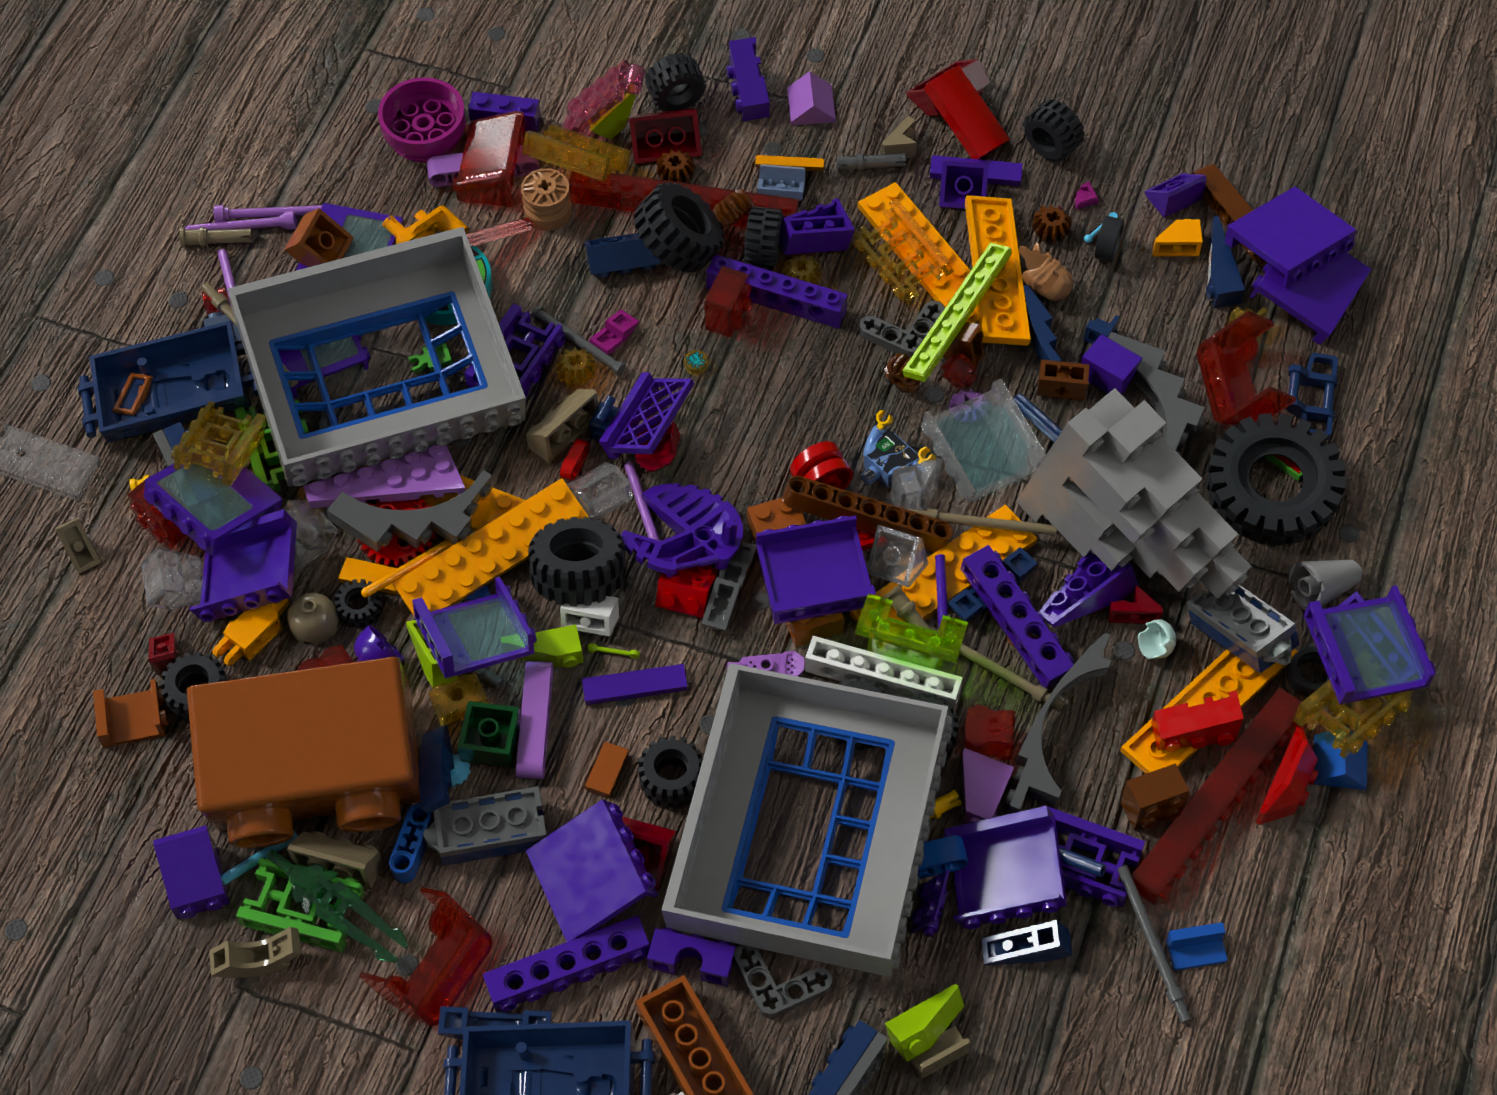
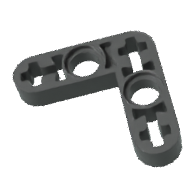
M938 301L927 302L908 331L877 317L866 316L860 321L859 333L861 337L895 353H905L912 357L928 334V332H918L917 328L926 326L930 330L944 311V306ZM934 311H937L938 313H934L933 316H932V318H931V320H930V319H929L930 313H933ZM887 334H895L897 339L888 341L885 339V336ZM916 339V347L909 349L908 346L911 347Z
M740 945L735 950V964L759 1012L766 1018L772 1019L826 995L832 988L833 978L831 973L827 969L820 967L776 986L757 948ZM744 952L752 955L751 962L754 968L749 970L747 960L742 959V953ZM760 974L767 981L765 985L756 987L751 983V978L754 975ZM819 976L821 980L826 979L825 986L821 987L820 984L813 985L816 977ZM805 981H807L808 986L813 985L811 986L812 993H808L807 985L804 983ZM791 987H799L802 989L803 995L799 999H792L788 996L787 992ZM767 991L770 1001L776 1002L775 1009L773 1010L769 1006L764 1007L766 1006L764 993Z

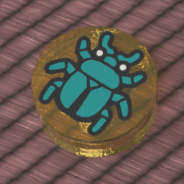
M699 350L688 352L684 357L686 371L691 374L703 373L708 367L707 355Z

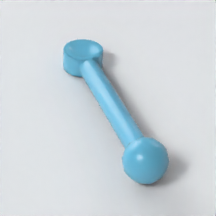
M1109 213V216L1118 218L1117 213ZM1102 224L1090 235H1085L1084 241L1086 243L1093 241V238L1100 232Z

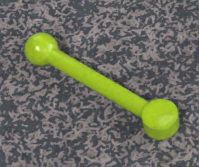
M590 643L587 648L591 653L599 651L630 656L632 659H639L640 652L637 650L626 651L597 646L595 643Z

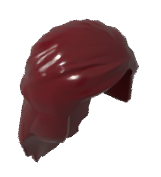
M660 421V422L656 423L655 425L651 426V429H653L654 427L660 425V423H661L662 421ZM674 421L671 422L652 454H636V462L640 464L641 468H645L647 472H655L669 466L676 457L680 433ZM646 429V430H644L643 432L639 433V434L637 435V437H639L640 435L646 433V432L648 431V429ZM651 438L640 445H648Z

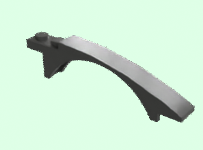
M1103 634L1087 649L1062 677L1036 716L1015 764L1020 765L1014 779L1019 783L1016 790L1010 789L1005 802L1010 805L1007 814L1019 812L1025 795L1056 806L1061 790L1050 775L1044 760L1041 744L1043 721L1052 704L1064 692L1084 681L1105 677L1111 660L1103 658L1102 655L1110 634Z

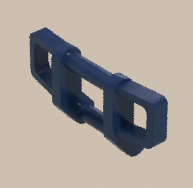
M1312 353L1307 369L1296 364L1289 366L1290 385L1288 399L1285 401V409L1299 419L1326 423V431L1323 432L1328 435L1327 440H1329L1332 433V422L1335 417L1333 400L1334 389L1338 383V378L1336 377L1338 357ZM1313 363L1331 365V375L1311 372ZM1299 384L1324 388L1323 408L1307 406L1298 400ZM1310 429V432H1311V433H1314V432L1316 431V430Z

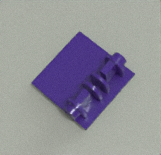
M948 870L920 886L917 894L919 898L918 906L911 916L913 924L910 933H915L920 929L923 930V935L933 937L934 933H937L940 922L938 918L942 916V913L939 911L943 910L948 893L946 890Z

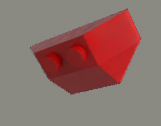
M1296 727L1255 821L1259 825L1293 815L1298 805L1302 807L1305 805L1309 792L1305 791L1307 784H1314L1319 771L1314 769L1318 759L1302 727Z

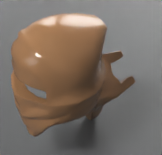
M1039 243L1034 244L1032 251L1025 246H1020L1019 253L1025 259L1028 269L1022 274V278L1032 291L1054 302L1067 297L1073 288V277L1067 268L1059 260L1052 258L1050 252L1042 253Z

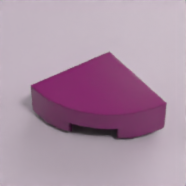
M1090 182L1084 183L1076 194L1075 207L1077 210L1098 203L1099 198Z

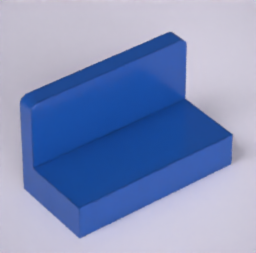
M1223 922L1170 930L1166 938V944L1173 970L1179 971L1226 963L1227 956L1222 941L1226 933Z

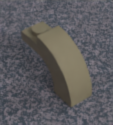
M289 927L261 941L248 943L226 941L209 950L211 976L246 978L274 973L289 967L290 960L301 955L299 929Z

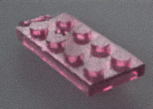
M624 59L617 66L611 67L603 77H598L589 88H584L576 98L573 97L567 105L568 113L563 122L564 131L562 137L570 141L620 103L624 98L625 91L630 94L640 93L645 69L637 64L630 65Z

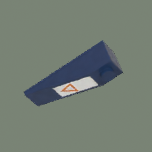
M1218 216L1213 217L1210 229L1208 286H1206L1207 298L1211 299L1214 308L1241 304L1245 292L1231 249L1225 244L1226 236Z

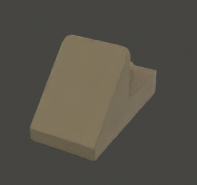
M907 116L881 143V154L905 153V158L915 157L917 143L913 138L916 135V120Z
M78 517L55 528L78 574L101 563Z

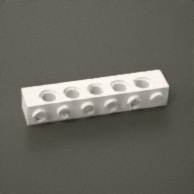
M816 636L812 637L805 657V672L841 682L845 681L846 683H850L852 678H855L856 681H861V678L867 679V683H871V681L876 682L877 688L882 686L885 689V694L904 698L914 696L917 699L919 694H925V697H930V694L936 695L937 700L941 698L946 700V706L951 704L954 711L961 691L963 677Z

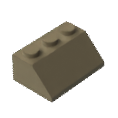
M577 389L572 395L566 396L555 410H550L539 424L533 425L526 434L528 448L550 464L589 429V423L598 407L597 392L594 389Z
M303 831L289 844L287 849L293 864L304 865L310 871L318 873L321 870L327 871L341 879H345V877L354 878L360 882L363 888L372 890L383 862L380 852L371 845H355L344 838L335 840L317 831L312 833Z

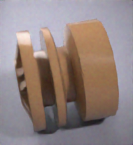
M547 168L533 171L524 178L521 184V194L527 222L534 228L543 231H551L563 227L572 215L569 182L566 176L557 170Z

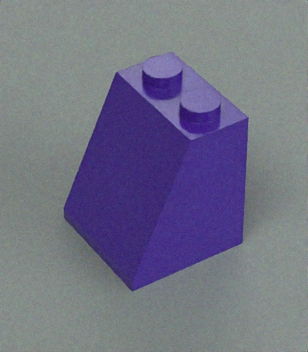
M206 825L153 840L169 904L176 919H188L195 916L196 913L206 910L215 911L222 908L223 905L230 904L217 846Z

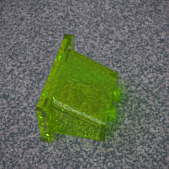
M868 593L855 634L869 638L867 651L939 671L942 670L944 660L953 663L957 662L968 622L943 615L939 630L935 631L889 618L893 600Z

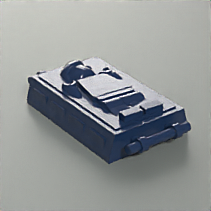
M231 321L89 356L93 381L89 382V377L82 375L79 377L80 385L78 386V394L82 398L84 413L82 425L86 429V436L88 438L96 437V427L99 425L101 436L107 443L165 429L179 422L184 424L235 411V409L242 406L244 408L250 407L247 387H252L254 395L259 396L249 362L250 374L244 375L241 355H246L243 343L239 344ZM130 373L152 376L153 379L148 395L135 416L118 415L112 412ZM133 379L120 408H132L138 396L139 386L143 385L145 380ZM93 393H94V395H95V403H96V410H97V413H95V414H94V412H93L92 397H91V396L93 395Z
M631 1020L464 1027L462 1058H458L459 1048L457 1046H449L447 1048V1059L444 1060L443 1070L446 1071L444 1095H456L457 1072L460 1070L459 1095H634L635 1064H641L640 1095H652V1065L655 1064V1053L653 1052L652 1039H643L641 1051H635V1036Z

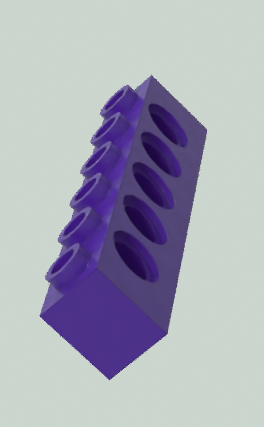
M716 254L706 272L707 289L838 329L847 311L848 294Z
M987 545L965 557L960 570L1039 683L1046 689L1058 684L1074 665L1073 658L1068 652H1064L1059 645L1060 642L1057 635L1053 631L1050 632L1047 628L1042 614L1039 611H1035L1028 594L1025 591H1021L1018 587L1013 573L1006 570L999 553L993 551ZM992 573L996 578H989L985 574ZM1000 593H1006L1010 598H1003L1000 596ZM1014 613H1020L1024 616V618H1016L1014 616ZM1033 633L1037 635L1039 639H1032L1028 636V634ZM1042 654H1049L1053 659L1047 660Z
M637 915L485 972L483 977L495 1012H507L517 1007V1004L522 1002L537 1001L544 994L551 991L561 992L575 982L590 981L596 974L604 971L607 973L616 971L625 963L640 962L647 957L650 945ZM617 943L626 945L623 950L613 949V946ZM591 953H599L601 955L597 960H589L587 958ZM567 962L575 964L570 970L561 968ZM540 972H546L549 974V976L544 980H538L535 978L536 975ZM514 982L523 983L522 987L517 990L509 988Z

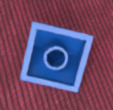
M1347 726L1315 734L1313 751L1318 761L1314 769L1319 772L1314 784L1366 790L1367 740Z

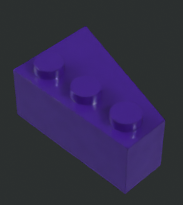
M755 37L729 41L730 66H726L728 79H732V96L737 97L735 100L736 111L741 113L743 121L769 117V98L764 76L761 75L759 67L761 64L760 56L756 57L757 42Z
M836 198L828 205L820 204L812 211L807 212L804 210L783 218L779 234V245L784 255L847 250L855 229L841 202Z

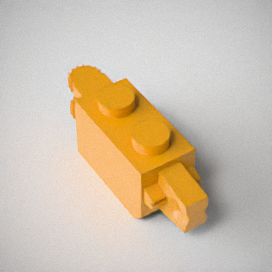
M284 599L277 603L243 611L236 620L231 621L223 632L224 637L216 644L212 654L220 657L232 647L223 660L227 666L235 664L242 656L250 661L282 630V623L279 617L290 604L289 600Z

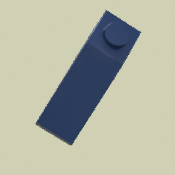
M1057 920L981 938L983 959L986 966L1048 962L1073 956L1070 930Z

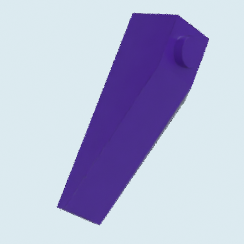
M1088 553L1079 560L1076 571L1072 575L1068 574L1064 579L1065 584L1060 591H1055L1039 612L1044 617V620L1055 628L1107 607L1111 602L1122 600L1135 590V586L1139 587L1132 565L1127 563L1123 568L1118 565L1111 571L1096 554Z

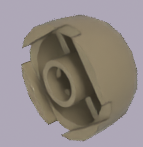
M306 593L292 602L288 610L287 621L293 637L299 642L304 643L305 641L312 642V644H320L329 640L336 633L339 615L334 603L327 596L319 593Z

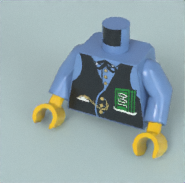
M880 410L876 415L878 425H874L863 451L866 471L860 477L867 486L872 485L877 480L888 488L893 485L912 483L925 469V464H933L936 461V456L930 454L926 458L927 453L930 452L928 447L921 448L917 454L889 428L885 431L884 427L893 423V416L889 415L887 420L883 422L882 417L885 411Z

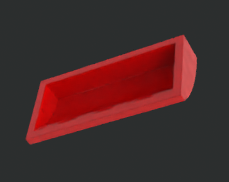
M956 66L928 82L923 88L971 159H981L1010 140L960 66Z

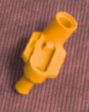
M444 205L437 207L428 214L421 209L414 216L418 221L406 228L393 215L387 217L382 224L384 228L396 237V244L430 236L438 231L441 233L464 227L466 235L469 232V227Z

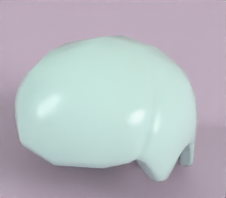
M1162 619L1147 622V629L1138 635V643L1142 655L1147 659H1161L1169 656L1176 645L1174 629Z

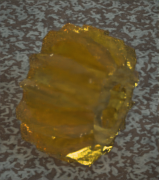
M802 253L800 257L793 254L791 260L786 259L782 275L818 285L822 277V271L819 261H814L812 255L806 258Z
M576 347L573 348V351L565 349L564 355H558V362L555 365L556 372L560 381H565L567 386L574 383L578 388L579 383L587 385L588 379H594V372L597 369L596 362L592 353H587L585 347L580 351Z

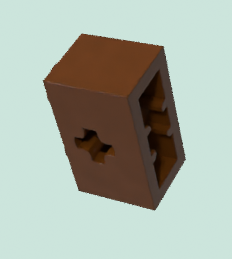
M1041 359L1037 396L1085 401L1090 365Z

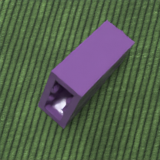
M964 748L961 761L964 822L973 823L995 818L1011 782L1014 767Z

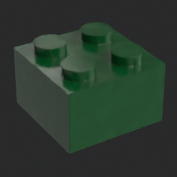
M468 701L457 746L460 761L512 768L520 732V708Z

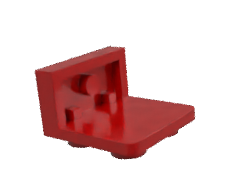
M707 565L678 570L677 574L673 577H667L666 573H662L658 580L655 607L703 618L707 608L709 591L718 576V569Z

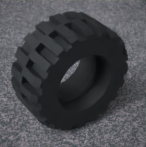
M667 182L657 185L635 210L634 226L635 229H638L637 234L643 240L644 246L647 249L649 248L655 258L658 257L662 261L661 263L671 266L673 270H681L683 273L699 271L722 248L724 243L723 226L715 217L716 215L711 210V206L704 202L700 195L693 193L692 189L682 187L679 183Z
M570 517L568 520H564V518L559 519L554 524L549 523L545 525L544 530L540 529L530 541L528 549L530 580L534 589L550 602L554 600L556 604L564 605V603H567L570 606H577V604H584V606L592 605V602L597 601L599 603L604 601L606 596L611 597L624 583L626 577L625 544L622 536L616 529L609 524L606 525L604 521L598 519L594 521L590 517H584V519H578L577 517Z

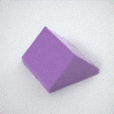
M809 71L787 87L791 125L836 122L831 84Z

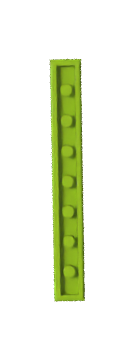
M990 242L902 370L904 377L926 382L1012 255L1011 247Z

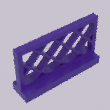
M642 372L599 440L610 459H618L621 453L652 454L695 384L693 380L684 378H653L650 372ZM682 387L681 390H679V391H677L676 393L672 394L673 391H675L676 389ZM668 394L670 395L669 397L663 399L662 401L657 402V400L661 399L662 397H664V396H666V395H668ZM672 404L671 407L667 408L666 410H664V411L661 410V409L665 408L666 406ZM659 411V414L653 416L648 420L646 419L647 417ZM662 421V422L660 423V425H658V426L654 427L653 429H651V426H653V425H655L656 423ZM648 429V431H647L646 433H644V434H642V435H640L639 437L636 438V435H637V434H639V433L643 432L644 430ZM651 438L648 445H640Z

